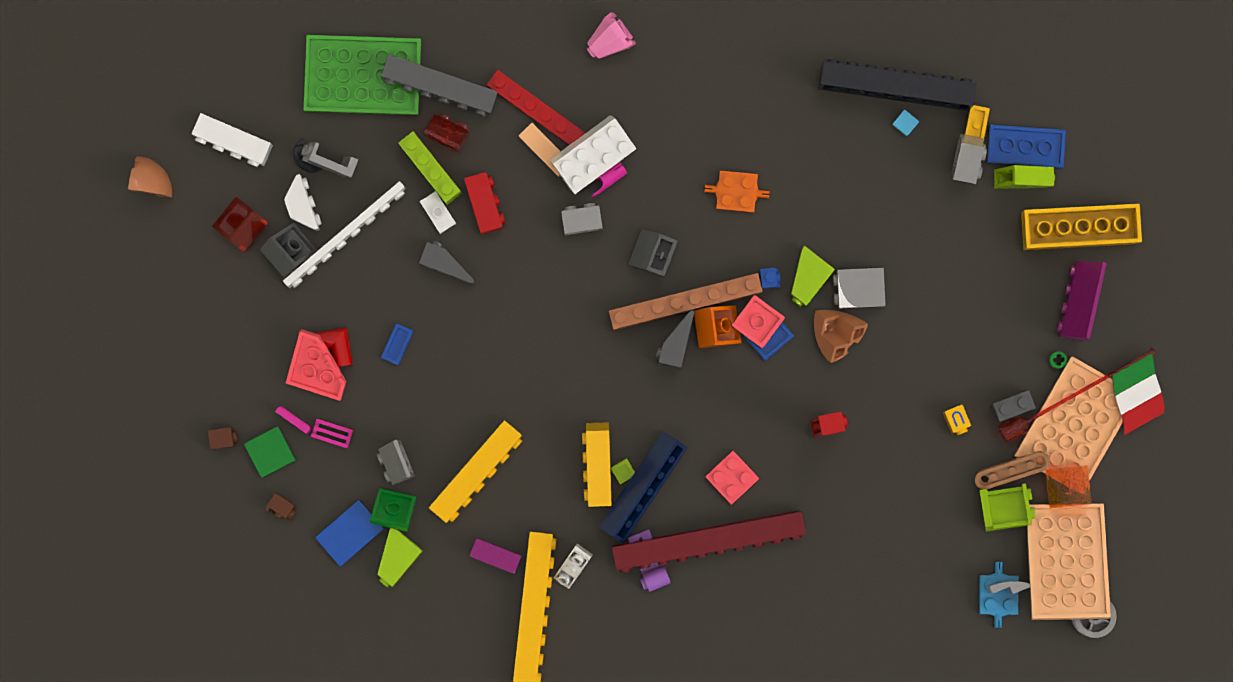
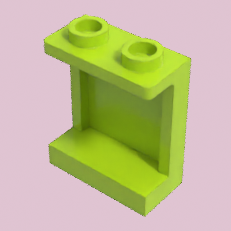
M1026 483L1022 484L1021 487L1002 490H980L986 532L1032 525L1035 512L1034 507L1029 506L1032 494L1031 489L1026 488Z

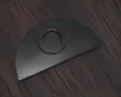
M301 138L296 143L293 151L297 165L309 173L323 170L302 160L303 155H301V152L306 142Z

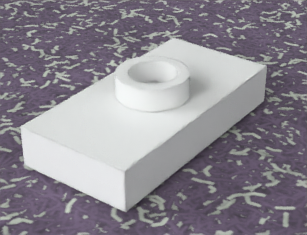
M436 191L420 201L440 234L456 225V222Z

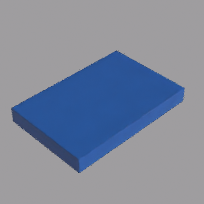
M358 500L315 538L341 567L383 531L384 528L370 523V511Z

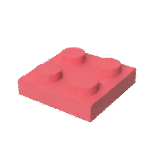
M754 295L732 324V327L760 348H763L785 317Z
M734 451L705 476L731 505L759 480V477Z

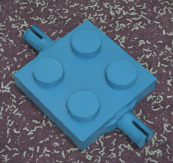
M995 562V573L979 575V614L994 616V628H1002V616L1008 614L1018 615V592L1010 594L1007 588L991 594L987 592L985 587L986 585L1002 581L1019 582V576L1002 574L1003 562Z

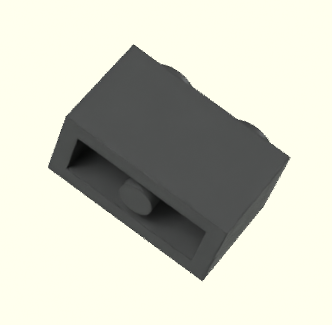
M1029 390L990 404L996 422H1001L1036 408Z

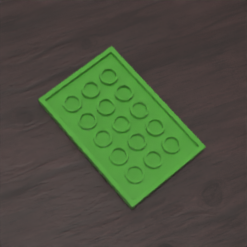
M307 35L304 112L419 115L418 91L408 92L401 89L402 86L387 85L383 83L384 80L380 79L388 54L421 65V39Z

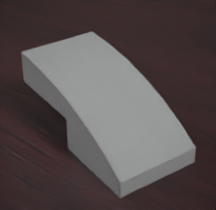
M1002 581L986 585L985 587L987 592L991 594L1007 588L1008 593L1014 594L1029 588L1030 584L1018 581Z

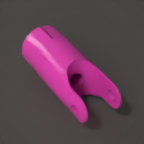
M620 161L595 179L602 181L603 186L591 197L600 194L628 174Z

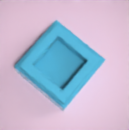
M904 110L892 125L907 137L919 121Z

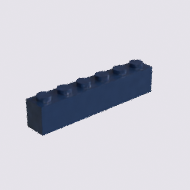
M662 431L603 519L599 528L624 544L688 447Z

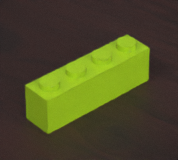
M414 131L398 143L446 205L462 194Z

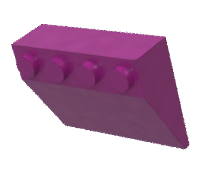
M1077 261L1074 265H1071L1069 271L1071 281L1070 284L1067 283L1065 289L1067 299L1066 302L1062 303L1060 312L1063 314L1062 321L1058 322L1056 332H1059L1058 337L1077 342L1090 339L1107 263Z

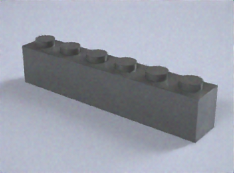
M389 54L380 79L384 80L383 83L394 86L397 84L402 86L401 89L412 92L415 90L426 98L433 96L438 98V101L443 104L449 105L450 102L456 104L458 109L464 111L471 109L475 111L474 114L482 117L490 115L498 92Z

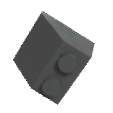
M295 223L270 237L260 249L284 278L288 277L318 251Z

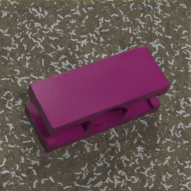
M476 538L470 553L472 558L515 574L522 555Z

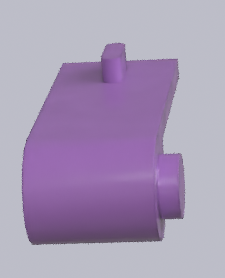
M648 529L628 537L629 542L650 539L652 535ZM652 563L650 564L651 567L640 569L643 576L640 581L644 590L648 589L651 592L671 584L664 565Z

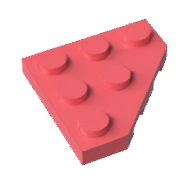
M301 329L286 384L341 401L347 382L321 336Z

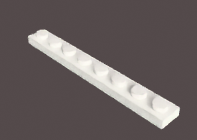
M400 181L285 278L283 282L289 288L292 286L294 288L303 281L302 277L306 274L311 275L317 270L316 265L321 261L324 263L332 257L330 253L335 249L340 250L347 244L345 241L350 236L352 238L357 236L364 224L367 226L376 219L374 216L378 212H385L390 207L389 203L392 200H399L405 194L403 192L406 189Z

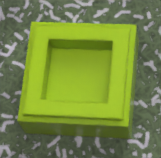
M627 458L610 468L619 484L632 478L635 473Z

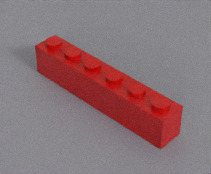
M842 411L817 416L810 420L814 438L838 434L846 431L845 427H848L847 417L842 415Z

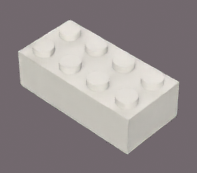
M610 115L549 161L568 188L576 194L636 150V147L617 120Z

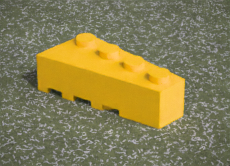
M609 422L586 423V433H582V444H586V452H583V463H587V470L583 471L584 482L588 483V489H584V501H588V507L611 506Z

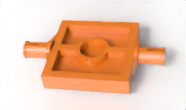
M720 171L717 185L705 184V188H712V190L704 189V192L716 193V209L754 212L755 202L758 197L769 199V195H762V193L770 194V191L758 190V174Z

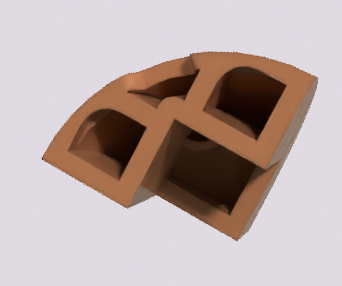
M137 156L135 166L131 170L128 190L172 198V184L166 171L157 162L143 156Z
M817 310L814 315L815 337L822 354L830 363L846 356L848 348L853 343H859L868 326L860 318L840 311Z

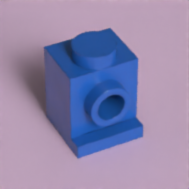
M774 267L759 270L762 290L780 288L781 281L778 269Z

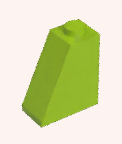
M1013 165L994 169V189L1047 188L1054 186V167Z
M806 246L801 250L790 294L793 297L792 301L800 307L802 305L807 306L835 270Z
M390 528L377 574L381 577L379 581L386 587L389 585L393 587L423 552L421 548L397 529Z

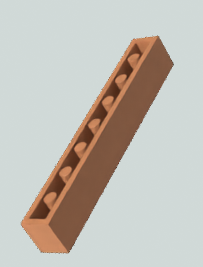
M756 273L609 311L613 331L690 312L691 310L694 311L761 294L763 291L759 275Z

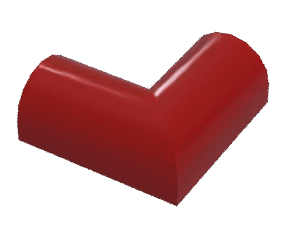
M347 327L315 332V334L321 336L328 350H331L332 357L338 367L353 365Z

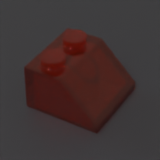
M440 113L439 116L434 114L423 131L425 136L461 153L470 134L469 130H467L468 126L460 122L454 124L450 122L451 118Z
M235 197L212 227L244 252L257 235L263 231L268 222Z

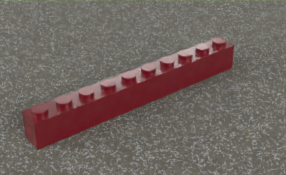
M797 510L612 545L611 548L615 569L620 570V573L631 571V567L639 566V569L651 567L650 564L658 563V565L669 564V560L677 559V562L686 561L689 556L696 555V558L706 557L707 553L715 552V555L726 553V549L731 548L734 551L744 550L747 545L760 547L764 546V542L771 541L772 544L781 543L784 538L789 537L790 540L801 539V535H805L806 531L802 511Z

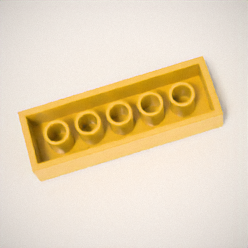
M1140 204L1033 209L1021 212L1023 250L1131 245L1142 242Z

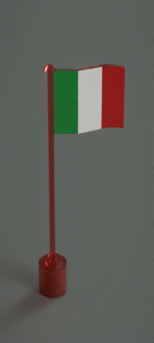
M1150 348V351L1027 420L1024 417L1016 416L998 426L1001 436L1006 443L1015 440L1028 432L1029 422L1110 377L1113 380L1114 395L1123 421L1124 435L1164 413L1163 396L1154 368L1153 355L1155 350Z

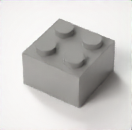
M960 134L952 166L953 180L976 184L977 178H981L983 170L981 160H985L987 153L983 138Z

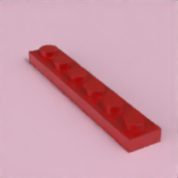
M499 70L495 72L487 83V87L498 91L497 94L566 144H572L585 134L584 131Z

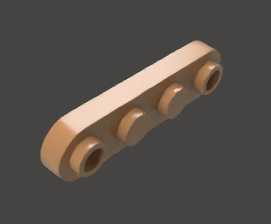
M1036 451L979 470L975 476V483L980 489H990L1042 472L1049 467V456L1043 451ZM1040 457L1044 461L1042 463H1038L1036 459ZM987 476L989 479L987 481H983L981 477Z

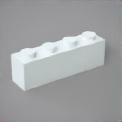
M200 113L192 131V135L196 137L195 141L204 145L206 142L213 144L212 148L223 152L225 149L231 152L230 156L236 159L246 158L248 159L247 163L258 167L259 164L265 165L273 147L270 142Z

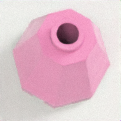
M612 12L605 16L587 42L589 46L587 50L593 58L596 56L600 59L629 49L636 44L634 40H631L633 37L620 19L616 21V15Z

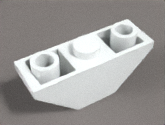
M298 174L284 199L287 210L292 220L315 231H319V225L322 223L319 215L314 213L313 207H315V202L312 195L308 196L306 190L309 189L306 177L302 178Z
M577 544L554 576V579L569 589L593 554Z

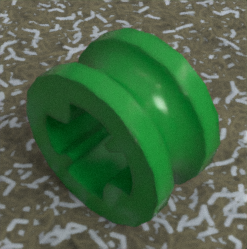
M1060 351L1054 352L1049 357V364L1054 369L1063 368L1067 364V356ZM1057 355H1060L1059 358H1063V362H1060L1059 366L1056 365L1057 362H1053Z

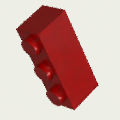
M484 172L464 178L481 235L503 229L502 224L505 223L503 213H499L497 205H500L497 194L493 195L491 187H494L492 176H487V173Z

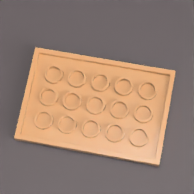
M1071 356L1014 456L1018 458L1036 451L1047 453L1050 459L1049 467L1042 472L1075 492L1082 494L1123 423L1114 395L1113 380ZM1040 457L1036 459L1038 463H1042L1044 461Z
M1104 504L1029 505L1034 507L1035 512L1032 525H1027L1032 620L1110 619Z

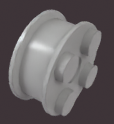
M1110 602V619L1071 620L1075 629L1082 635L1099 638L1111 632L1115 626L1117 615L1115 607Z

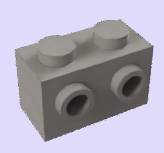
M595 203L584 204V208L576 209V206L565 207L564 211H561L565 235L603 230L599 205L595 206Z

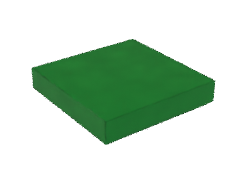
M279 426L244 444L261 478L296 461Z
M379 488L370 523L407 532L417 497Z

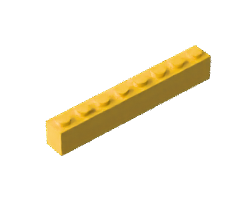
M530 532L513 682H541L542 673H538V667L543 665L544 654H540L541 646H545L546 638L542 631L543 627H547L548 615H544L545 607L549 608L550 596L546 595L547 588H551L552 577H549V569H553L554 558L551 557V551L555 550L557 539L553 538V534Z

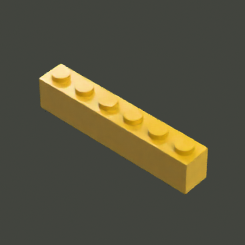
M504 420L431 504L429 509L445 523H448L449 520L453 522L458 517L459 513L457 511L461 506L465 508L471 502L470 496L474 491L478 493L485 484L482 482L486 477L491 478L496 473L497 469L495 467L499 462L503 464L509 458L508 452L512 447L516 449L522 443L520 439L522 435Z

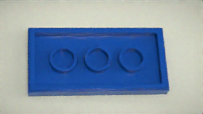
M990 124L986 163L1063 169L1066 130Z

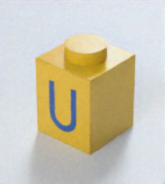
M963 405L943 412L951 434L956 432L957 435L968 431L967 427H970L971 424Z

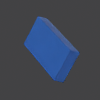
M396 323L381 358L399 366L414 330Z

